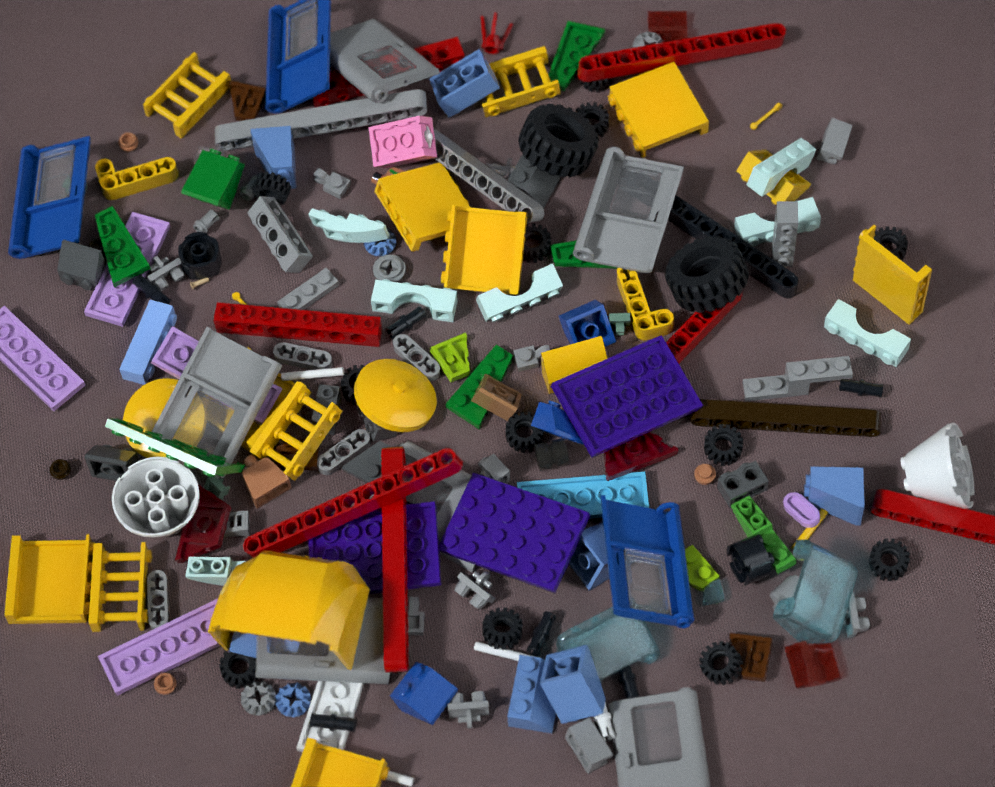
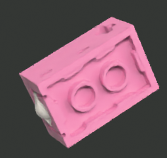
M415 116L369 127L373 167L387 169L437 157L431 117Z

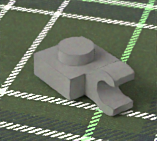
M317 168L314 176H316L314 181L324 185L323 191L339 199L342 198L351 185L349 179L335 172H332L329 176L324 170Z
M534 345L513 350L518 371L539 367L538 361H541V353L549 351V345L541 346L537 350L534 349Z
M410 597L408 635L424 636L425 613L419 612V597Z

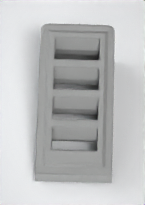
M248 511L230 513L224 537L250 536V515ZM238 521H242V526H238ZM230 522H233L232 528H229Z

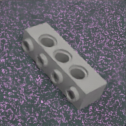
M260 196L247 214L251 218L253 225L257 227L262 239L268 244L271 253L279 261L281 268L285 272L300 273L313 255L275 197Z
M777 201L772 259L783 267L793 266L798 230V202Z

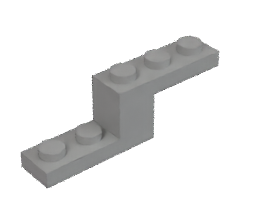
M849 356L787 362L785 375L743 379L742 385L745 402L808 395L810 383L851 379L853 372Z

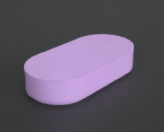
M792 492L784 497L785 511L798 523L806 528L818 525L820 522V512L803 495Z

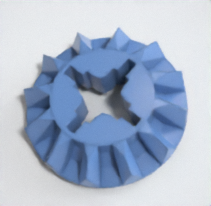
M387 228L390 235L388 239L383 240L384 242H379L377 245L376 241L366 242L364 247L367 252L374 256L387 255L396 246L395 234Z
M298 682L296 684L288 683L283 688L280 687L276 695L277 709L287 717H298L304 714L311 704L309 691L306 686H302ZM295 692L296 697L299 700L294 701V703L291 706L289 699L286 698L292 697V695Z

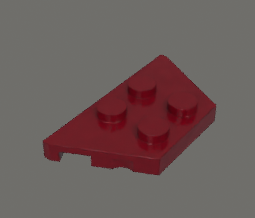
M648 432L604 452L606 480L608 482L677 455L678 448L675 446L669 447L662 442L663 438Z
M199 484L198 507L193 517L183 527L175 561L178 563H184L188 561L189 557H198L222 546L231 506Z

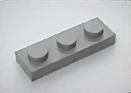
M325 268L277 301V304L280 308L304 310L339 286V281Z

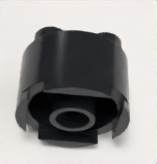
M194 232L187 235L178 247V255L185 274L192 280H200L217 275L222 265V257L217 240L205 232Z
M751 535L727 546V557L731 555L733 561L729 563L731 570L740 583L745 582L744 585H749L771 575V565L775 561L773 555L766 551L761 535Z

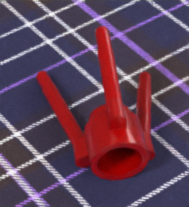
M497 12L494 13L491 34L486 37L484 16L480 17L482 48L488 54H498L499 50L503 51L504 43L513 27V23H510L502 40H500V37L495 34Z

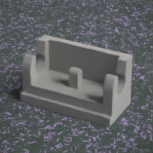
M831 118L826 127L816 160H822L830 164H836V159L841 160L852 125Z
M590 718L568 728L565 739L588 774L608 763L607 760L613 754Z

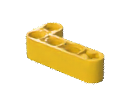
M164 157L115 172L113 163L109 159H100L95 164L98 180L103 195L107 200H116L176 181L179 176L176 162L171 157Z
M617 268V285L627 313H630V322L636 337L639 340L645 341L660 335L670 334L673 330V313L667 309L650 312L637 272Z

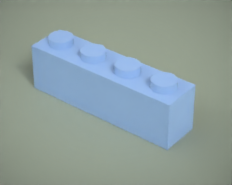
M153 300L149 301L120 367L124 380L145 385L148 379L153 377L155 365L151 364V361L170 331L171 326H174L177 320V315L172 305Z

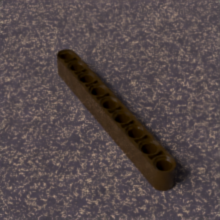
M700 399L703 404L702 408L691 413V423L699 427L716 426L719 428V424H723V428H726L728 424L731 429L735 427L747 430L876 437L881 434V412L873 409Z

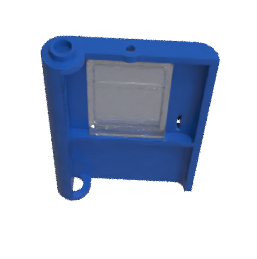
M299 0L286 8L281 5H275L269 9L265 104L268 112L274 114L282 113L329 89L331 0Z
M90 136L38 149L34 145H27L21 149L8 254L11 257L22 259L59 250L63 240L79 244L91 144Z
M601 495L613 613L620 617L672 625L682 629L688 628L694 622L679 505L674 502L661 504L657 509L610 501L606 499L605 495ZM667 508H672L670 511H664Z

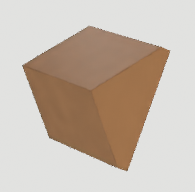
M485 374L471 401L508 421L518 409L522 394Z

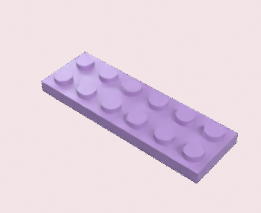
M132 212L125 227L149 265L152 266L154 263L153 258L157 256L171 227L170 223ZM107 264L84 310L85 316L123 327L140 292V289L132 284L136 277L114 288ZM150 270L142 273V276L146 278Z
M3 306L0 309V360L53 411L57 410L85 386V382L8 308Z
M172 326L153 357L151 364L180 379L199 341ZM275 384L272 385L254 422L259 425L263 424L282 391L281 387Z
M218 599L99 655L98 658L116 696L221 646L208 633L209 624Z

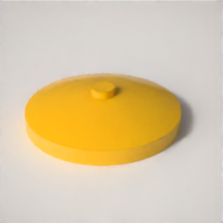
M379 359L370 362L362 368L354 384V396L361 411L372 422L387 430L396 432L418 430L430 421L436 409L437 397L429 379L414 366L400 360Z
M163 378L143 385L128 401L123 420L143 427V432H152L179 380ZM197 392L172 438V441L176 439L195 447L202 439L207 423L206 408ZM125 436L130 446L145 458L166 457L165 453L161 451L160 453L153 452L147 449V445L143 443L141 445L129 441V437Z

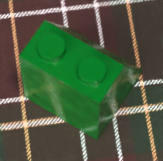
M211 148L209 152L202 150L181 193L230 210L245 164L239 162L240 158L233 155H228V158L221 156L222 152Z

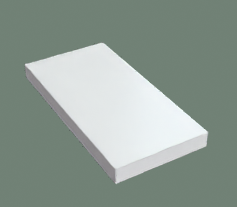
M317 682L296 747L297 751L303 752L307 737L316 739L320 744L344 750L349 731L336 730L332 732L325 728H311L310 716L312 713L322 715L334 713L340 717L354 718L364 683Z

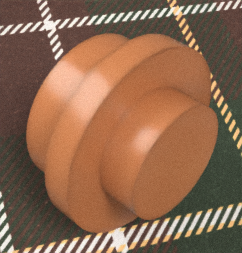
M126 132L120 136L118 144L123 151L129 152L137 148L139 141L136 135Z
M701 464L695 469L694 477L700 484L708 485L715 480L716 471L709 464Z
M161 673L154 680V688L159 694L168 695L175 690L176 680L169 673Z

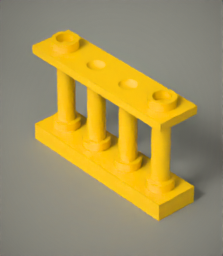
M545 46L489 63L496 79H500L506 96L494 100L492 93L485 96L487 102L482 104L485 118L561 94L558 80L551 82L544 65L549 63ZM537 67L543 85L532 88L526 70ZM518 73L524 91L513 94L507 76Z
M195 52L186 57L180 67L151 96L147 97L143 104L147 117H150L156 111L172 121L175 135L181 139L230 89V74L225 71L219 76L211 74L199 66L198 56ZM194 71L211 82L207 89L203 90L186 78ZM182 85L199 97L190 103L174 91ZM169 98L186 110L181 116H177L161 106V104Z
M298 381L250 449V452L258 459L270 457L286 467L283 473L293 481H296L303 473L305 466L332 426L338 422L343 412L333 402L327 408L310 398L309 396L312 392ZM304 404L322 414L316 425L297 415ZM291 422L310 432L304 443L285 432ZM280 439L298 450L292 460L273 450Z
M141 542V552L109 553L105 551L103 543H94L88 623L92 632H101V624L112 621H137L140 631H145V623H148V610H146L148 563L152 562V551L148 550L146 542ZM113 561H140V572L107 573L105 571V564ZM108 581H139V591L106 593L104 591V584H107ZM106 601H138L137 612L105 613V611H102L103 604H106Z

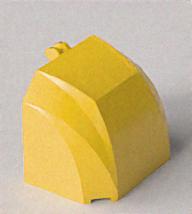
M264 550L258 556L234 568L220 592L209 624L208 633L226 651H229L234 632L299 641L313 645L318 641L329 645V650L335 653L348 670H352L370 589L355 567L347 562Z

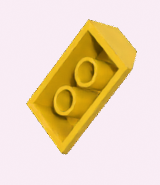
M766 149L748 151L736 171L742 175L741 178L745 182H748L754 166L773 154ZM790 170L780 179L775 188L765 195L772 198L771 201L775 205L777 201H795L810 187L811 183Z
M602 336L541 353L542 375L549 394L554 393L551 388L553 382L607 359Z

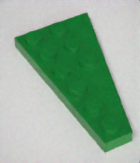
M108 418L105 427L112 430L111 433L121 437L125 435L130 438L129 441L141 445L143 443L148 446L147 449L157 453L161 451L166 454L167 458L174 461L179 459L184 462L185 466L192 469L199 468L203 470V474L210 477L242 473L245 464L239 462L236 464L227 463V458L220 455L209 454L208 456L206 450L173 439V441L162 439L163 434L151 431L143 432V427L119 418Z

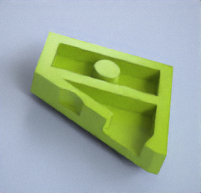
M466 332L431 347V354L451 383L469 375L470 366L468 362L469 354Z
M693 544L685 549L689 584L703 592L717 582L720 576Z

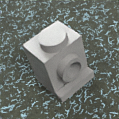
M494 453L489 457H484L478 463V466L481 468L480 475L505 484L510 481L509 469Z

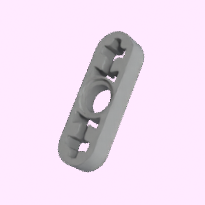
M399 334L393 339L395 353L406 363L420 370L429 381H435L440 377L439 363L408 335ZM399 343H406L407 349L404 346L399 347ZM414 354H420L423 357L417 362L411 359ZM427 367H428L429 369H431V370L435 368V372L433 373V372L430 371V372L428 373V372H427Z
M280 342L273 348L274 358L281 364L309 370L331 368L333 364L332 357L327 351ZM283 350H286V353H284L283 356H280L279 353H282ZM301 353H306L309 356L305 361H299L297 357ZM323 358L326 359V362H323V364L319 363Z
M355 430L323 453L317 462L319 472L323 475H331L369 448L371 440L366 430ZM358 437H360L361 439L364 438L365 442H363V443H362L361 441H358V442H357V438H358ZM342 448H347L350 450V453L347 456H340L338 451ZM326 461L331 463V466H324L323 463Z
M154 570L147 577L148 622L152 630L169 622L168 579L161 570ZM158 577L161 579L159 582L160 590H157L155 585L156 578ZM157 596L164 598L163 604L159 606L152 603L153 599ZM156 612H160L162 618L160 625H157L155 622L157 621Z

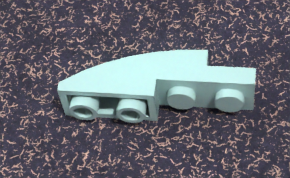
M313 208L308 214L313 225L322 228L326 237L343 242L366 243L385 240L390 236L383 222L369 220L361 214L357 216L350 213L346 219L343 216H334L321 209L319 211Z
M189 557L185 577L203 583L224 586L234 568L246 561H232L231 557Z

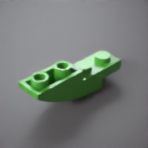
M750 496L731 505L747 537L757 534L761 535L766 551L770 552L774 557L775 563L771 566L777 574L796 565V558L774 532L772 523Z

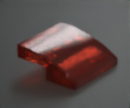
M648 11V31L659 35L663 42L688 38L687 11Z
M828 636L809 643L802 641L784 647L797 689L814 687L842 679Z

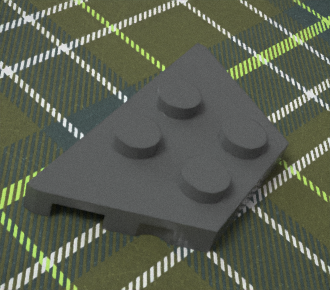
M379 441L343 465L342 470L366 483L382 477L381 450L382 448L392 446ZM405 453L406 466L417 461L416 458ZM415 492L406 496V503L415 504Z

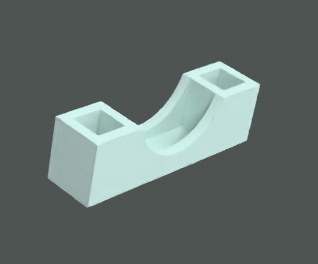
M802 138L796 140L754 166L747 186L761 197L775 188L788 171L792 170L799 174L808 168L816 148Z
M813 197L796 201L798 202L797 233L811 232L819 228L821 216ZM754 212L735 217L734 229L738 237L754 247L767 241L772 242L774 221L764 220Z
M551 264L534 271L531 288L522 295H506L496 287L478 295L476 301L485 321L492 320V322H496L504 318L503 315L508 312L515 314L521 311L522 306L527 304L534 306L541 302V298L557 296L560 294L559 291L563 285L554 265Z
M386 279L375 280L371 298L372 311L393 314L399 306L415 302L426 306L431 312L433 320L453 322L458 302L457 291L450 288H433L429 285H412L408 282L397 283Z
M840 299L837 300L825 317L824 328L831 334H837L849 344H855L862 348L867 354L877 356L885 364L897 367L909 350L911 338L894 329L882 334H873L865 331L856 320V308Z

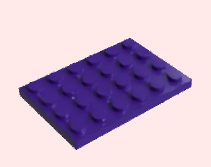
M662 335L551 384L552 390L592 458L691 414L703 406Z
M473 473L441 539L439 552L556 593L590 518V514L587 511Z
M432 501L406 505L408 589L441 586L436 503ZM382 508L308 540L310 557L347 562L353 565L370 589L369 594L383 593Z

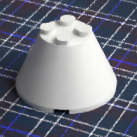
M956 423L947 424L908 452L905 457H901V466L906 472L904 486L906 491H911L916 497L969 509L973 506V501L970 502V496L974 495L973 471L967 445L962 446L959 437H962L963 434Z
M151 457L132 464L123 476L118 478L112 493V506L119 522L130 532L144 537L164 538L179 533L181 528L193 517L199 503V487L190 469L181 465L179 461H174L167 457Z

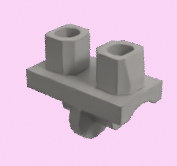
M155 256L153 258L155 264L150 266L151 272H155L147 276L150 283L156 284L158 289L163 291L169 287L164 279L166 276L171 275L173 280L178 282L185 277V274L181 268L179 258L170 262L167 257L160 260L158 256Z
M475 571L472 575L476 579L475 582L460 572L457 576L460 581L454 589L458 594L465 598L471 589L475 591L476 594L470 603L479 610L488 602L493 603L496 598L482 588L483 586L488 589L492 587L493 584L488 581L490 573L485 571L479 574Z
M847 592V597L842 599L840 604L836 605L837 610L833 611L831 616L833 620L839 621L840 626L846 625L848 637H855L857 632L867 631L870 623L868 617H858L857 613L864 612L866 609L865 598L855 597L854 592Z
M473 692L472 702H464L463 694L456 693L450 704H448L449 718H458V723L467 722L468 729H472V722L481 721L480 716L489 715L488 700H486L484 692Z

